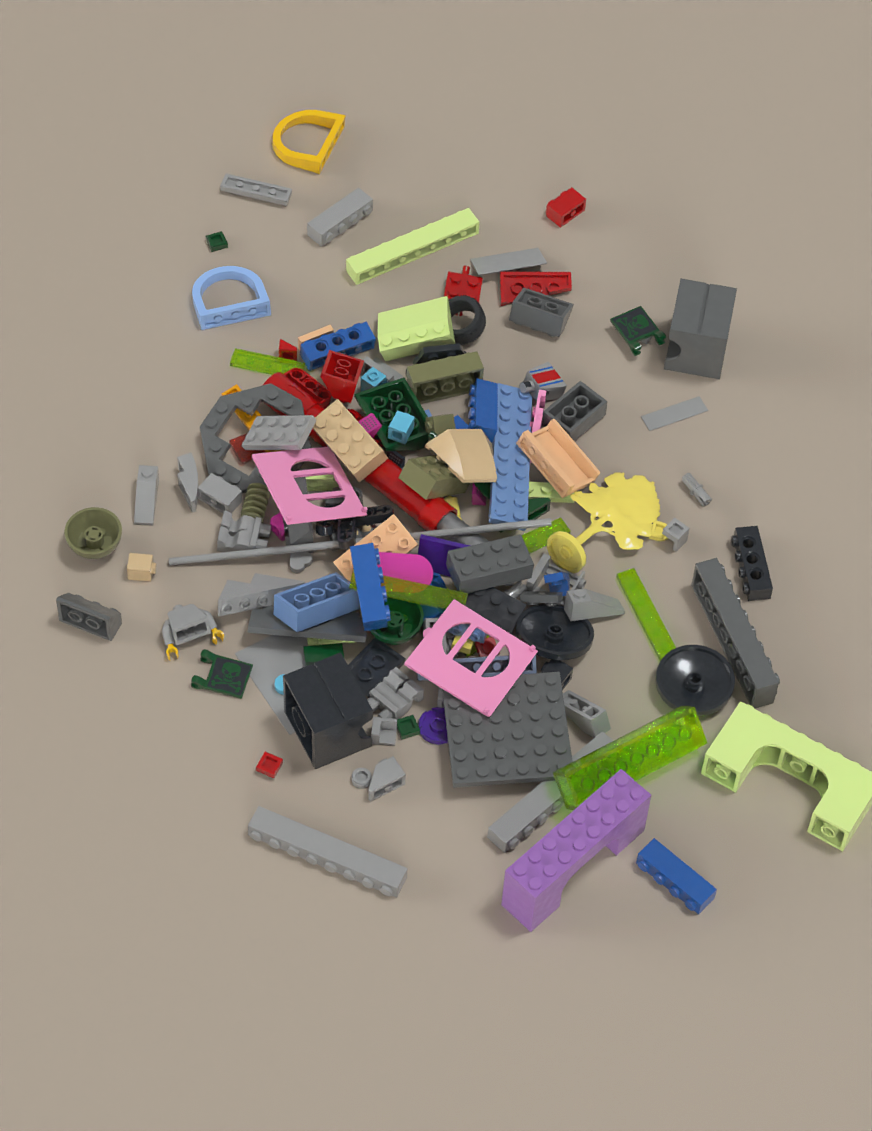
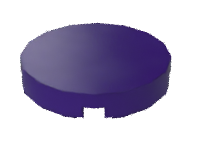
M434 707L429 711H425L419 719L420 735L431 744L441 745L448 743L445 713L442 707Z

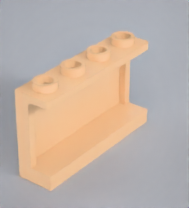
M552 419L546 427L533 433L529 430L524 431L516 443L562 498L589 486L590 483H594L600 474L597 467L555 419Z

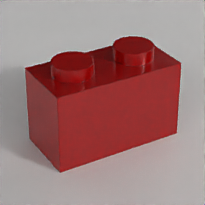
M571 187L567 191H563L554 200L548 202L546 217L561 228L585 211L586 198Z

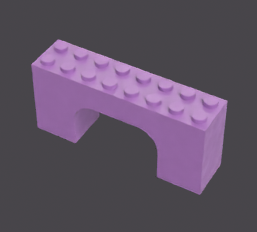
M620 769L505 870L501 905L532 932L560 907L561 895L566 883L601 849L606 846L617 856L644 832L651 794L625 771Z

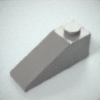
M139 465L134 525L153 526L159 485L158 466Z
M588 589L570 590L566 593L564 610L570 621L625 614L624 608L616 598Z
M570 690L563 693L566 715L584 733L595 738L602 731L606 733L611 729L605 709Z

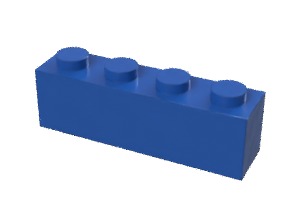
M477 378L474 385H471L469 389L471 397L468 406L471 409L468 419L471 420L468 429H482L492 443L497 433L498 383Z
M655 838L638 853L636 862L638 867L642 871L648 872L659 885L665 886L672 896L682 900L689 910L700 914L715 899L717 889Z

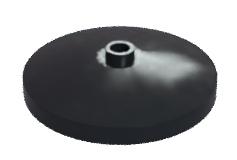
M543 604L533 606L522 612L517 620L516 635L519 640L529 646L534 645L538 651L536 653L538 656L552 660H570L578 658L590 650L594 639V629L588 619L570 621L564 606H546Z
M684 645L668 652L661 659L657 667L655 679L657 691L663 701L674 710L692 716L709 715L719 711L729 702L735 686L734 671L728 660L716 650L702 645Z

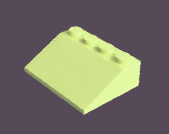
M445 296L378 313L379 350L384 360L390 361L418 354L423 347L455 344L448 297Z

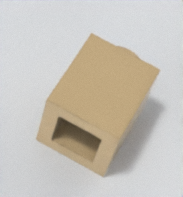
M130 553L127 565L128 580L151 581L152 574H156L157 564L153 563V555Z

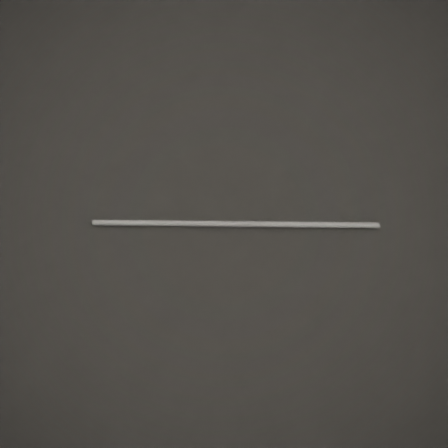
M551 518L413 532L409 534L414 540H420L421 534L439 538L552 526ZM356 538V543H358L363 538ZM338 540L173 557L169 558V565L339 548Z

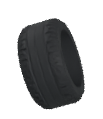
M460 295L452 297L448 300L451 318L461 311L475 313L473 321L467 327L453 329L455 344L465 345L474 342L484 332L486 326L485 313L479 302L470 296Z

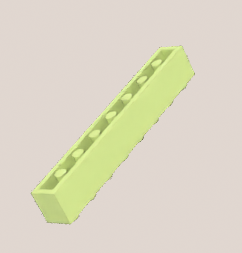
M469 208L458 211L439 221L346 259V271L355 284L358 285L479 234V221Z

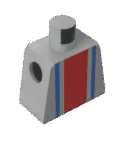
M549 362L528 370L523 382L520 383V391L522 393L529 392L536 401L539 390L546 391V400L559 399L567 387Z

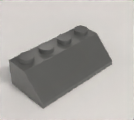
M306 477L294 478L302 494H308ZM283 521L284 532H288V536L285 537L286 546L313 543L312 522L287 525Z

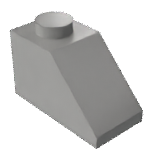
M394 756L389 759H383L376 765L369 786L368 799L370 802L405 785L406 774Z

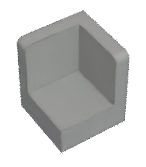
M676 518L662 532L663 535L674 541V551L677 552L687 542L689 527Z
M373 717L372 744L395 746L397 719Z

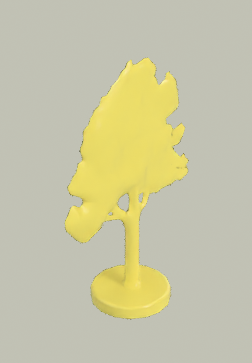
M615 472L604 479L608 487H598L596 483H590L589 490L592 493L578 491L571 494L572 500L576 501L579 506L591 514L590 520L592 523L576 538L563 531L550 535L547 540V550L553 562L558 567L573 574L579 572L586 564V554L581 544L600 531H605L615 536V540L621 549L638 550L642 548L644 540L638 539L637 536H652V523L657 521V517L660 516V504L655 491V483L648 481L643 475H634L630 479H625L624 472ZM606 521H610L613 527L608 528L601 525Z

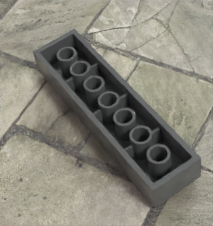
M717 558L696 563L691 585L749 704L755 709L774 703L777 688L780 684L779 676L777 673H774L769 657H766L761 641H758L753 625H750L746 610L742 609L740 598L737 594L735 595L732 582L725 575L723 564H720Z

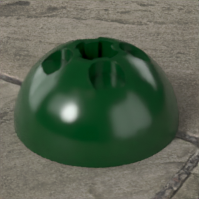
M386 592L387 602H384V605L389 606L391 621H387L388 627L369 631L376 639L385 644L400 645L407 643L419 633L424 619L423 609L420 603L409 594Z

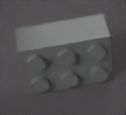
M579 381L543 411L542 426L546 427L552 419H555L575 441L606 415L608 401L582 381Z

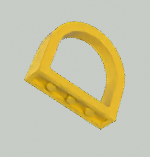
M303 110L290 114L282 119L274 129L272 146L275 154L288 165L320 174L345 127L346 115L320 110ZM304 123L316 124L331 129L317 156L294 152L286 148L281 141L283 133L292 126Z

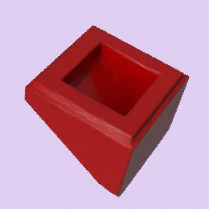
M280 339L279 360L297 361V347Z

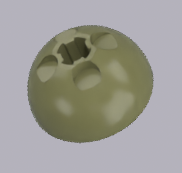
M91 507L73 514L66 523L64 534L69 547L77 555L87 559H100L111 554L116 549L121 540L122 526L118 517L111 511L104 508Z

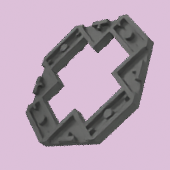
M271 383L220 396L200 425L209 475L213 473L216 476L222 477L229 484L239 487L242 493L247 492V487L251 483H262L264 485L266 483L257 466L248 476L222 461L231 445L217 436L236 408L252 416L263 401L288 416L304 415V407L300 399ZM309 436L302 449L312 448ZM305 461L295 464L291 471H299Z

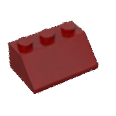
M329 350L320 377L333 398L343 403L352 402L364 360Z

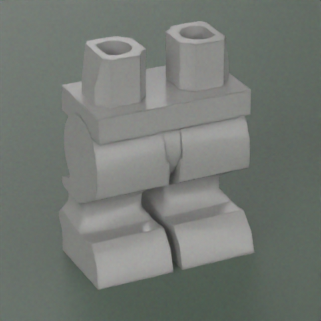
M224 510L217 540V551L231 552L267 548L268 540L259 539V536L269 538L271 525L261 523L262 518L256 517L255 519L247 515H243L237 521H234L232 514Z
M395 667L387 677H384L383 682H380L369 692L370 698H368V702L373 712L377 709L382 711L378 714V717L400 719L410 710L413 699L416 702L424 699V689Z

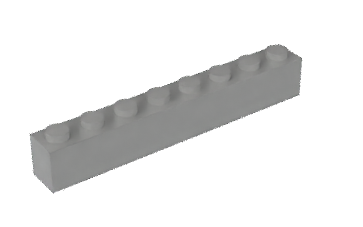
M603 731L572 756L574 779L543 781L488 828V838L504 853L509 849H514L524 836L528 837L538 824L542 825L548 819L552 812L556 813L559 811L567 799H573L581 787H587L594 776L601 775L608 764L615 763L619 757L620 746Z
M258 806L248 824V835L252 839L268 843L272 848H280L287 851L291 856H299L306 859L310 864H318L329 872H337L348 880H356L367 888H375L386 896L397 898L407 879L408 868Z

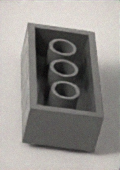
M520 534L450 550L447 554L446 566L458 595L530 579L532 578L534 563Z

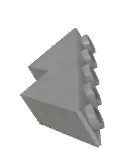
M258 573L254 574L251 583L227 580L218 599V616L274 605L275 594L305 584V581Z

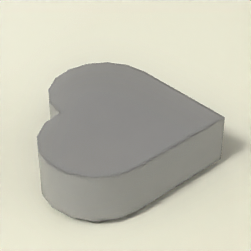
M309 552L290 553V570L292 572L301 573L305 567L312 564V555Z

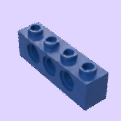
M367 321L356 323L352 327L339 329L335 333L325 334L320 338L305 341L301 344L300 356L308 371L324 366L329 350L354 356L374 349L376 338Z

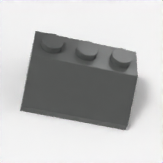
M523 288L512 303L509 321L517 325L530 327L535 331L545 332L553 337H560L566 327L574 304Z
M71 593L63 594L56 599L59 621L112 641L122 625L121 613L114 608H107L96 601L92 602L80 595Z

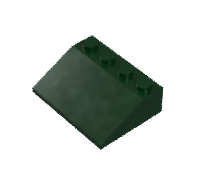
M405 377L354 394L365 416L373 413L382 425L376 435L386 451L421 450L426 448L425 445L428 443L429 437L425 429V422L428 416ZM397 410L415 417L414 429L406 444L388 438L389 425Z

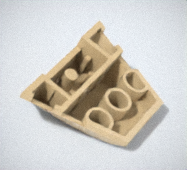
M447 429L426 443L425 447L428 450L432 449L437 454L436 458L438 460L446 462L449 465L448 469L462 483L497 481L492 443L482 429Z

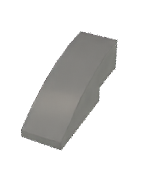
M190 452L177 457L178 469L180 473H177L178 485L193 513L197 509L199 486L196 463Z

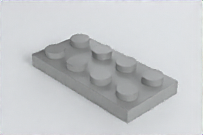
M313 415L257 416L242 443V447L245 450H301L316 419Z

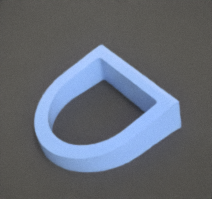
M238 266L217 267L202 274L193 285V304L201 330L271 315L270 300L262 280L257 274L246 268ZM228 279L238 280L249 285L257 297L256 300L206 310L202 300L204 291L210 285Z

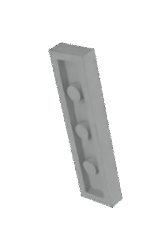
M225 174L220 185L221 191L285 206L288 205L292 195L291 188L231 174Z

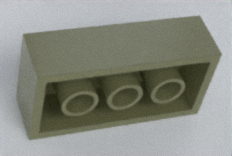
M478 351L468 352L458 356H450L444 359L408 366L406 381L419 403L424 404L469 394L470 386L474 385L476 379L483 380L484 367Z
M437 455L408 459L398 477L424 499L462 494L466 492L470 483H462L448 469L449 465L446 462L436 458Z

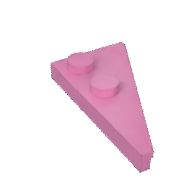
M539 390L537 405L533 407L532 418H534V422L530 421L531 433L542 427V417L546 401L545 390Z

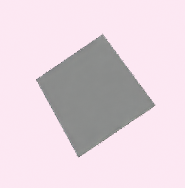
M271 635L236 652L235 655L239 661L253 664L250 674L251 679L286 731L291 735L295 731L284 712V695L279 694L275 690V679L279 675L288 674L305 667L303 646H308L306 637Z

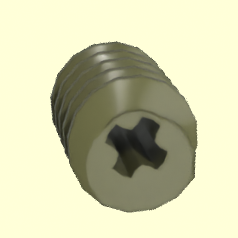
M251 483L248 485L244 504L242 505L241 517L243 515L251 516L255 519L259 517L262 518L261 523H263L267 509L266 506L270 498L266 485L262 483Z

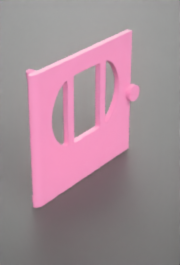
M329 447L252 454V458L287 525L367 516V507L362 506L339 461ZM303 461L316 462L327 467L291 471L295 464ZM332 474L341 491L302 494L294 478ZM340 497L345 498L343 503L331 508L319 507L308 502Z
M454 599L433 627L423 631V640L404 665L483 715L490 717L538 651L534 645L529 646ZM470 624L456 645L446 655L442 646L445 633L456 625ZM478 628L499 642L477 672L473 673L454 661L453 658L474 630ZM506 646L509 652V664L506 669L496 676L482 677L501 649Z

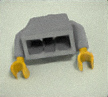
M189 604L186 606L176 605L172 611L167 613L169 619L163 625L162 634L165 646H168L166 654L169 660V654L172 652L176 653L177 659L179 657L178 650L173 644L185 643L210 634L211 631L213 633V644L217 645L216 637H220L223 642L224 633L221 630H217L218 626L209 611L198 609L194 604Z

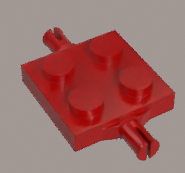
M466 265L463 266L462 273L448 271L444 297L447 296L449 300L455 296L465 295L479 302L483 278L469 275L470 267L467 266L466 270Z

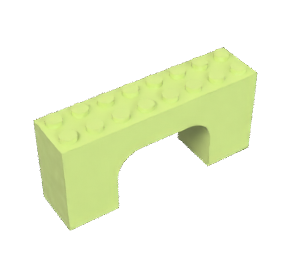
M740 701L706 752L701 774L736 793L754 767L772 765L815 788L822 797L812 814L807 832L844 851L872 806V771L865 769L857 762L843 757L839 752L826 748L822 743L813 741L805 734L798 733L787 724L780 723L772 719L770 715L763 714L754 709L753 706Z

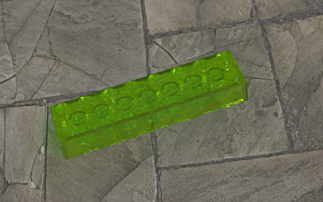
M680 706L554 771L553 775L566 809L575 810L620 769L637 781L708 743L695 707Z

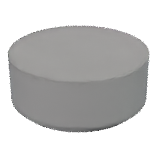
M366 768L354 770L352 773L353 785L359 789L370 786L372 780L371 772Z

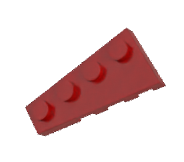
M500 272L501 306L512 304L523 288L548 296L571 291V272Z

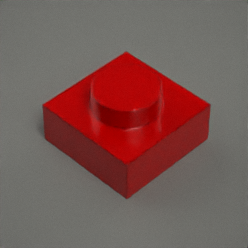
M493 637L486 638L484 643H474L479 657L489 656L497 645Z
M265 751L256 766V771L275 778L283 764V759Z

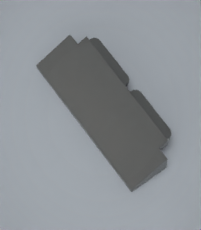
M273 605L262 607V609H252L248 625V633L366 642L368 632L364 631L362 617H359L358 612H350L296 632L273 615Z

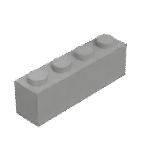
M357 188L308 222L307 235L322 247L339 234L344 233L350 226L357 224L360 219L368 216L373 211V199L360 188Z

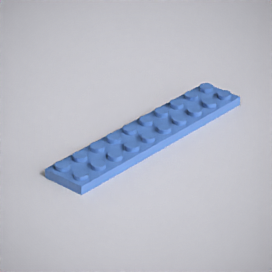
M498 383L497 433L492 444L497 481L490 484L489 523L492 524L528 521L530 459L516 443L524 431L529 430L531 432L532 396L529 392L522 393L520 388Z

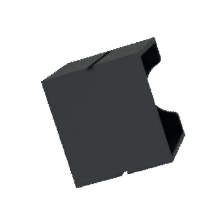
M341 652L315 662L313 665L310 664L283 675L284 712L314 769L372 747V737L367 736L362 726L372 720L373 709Z

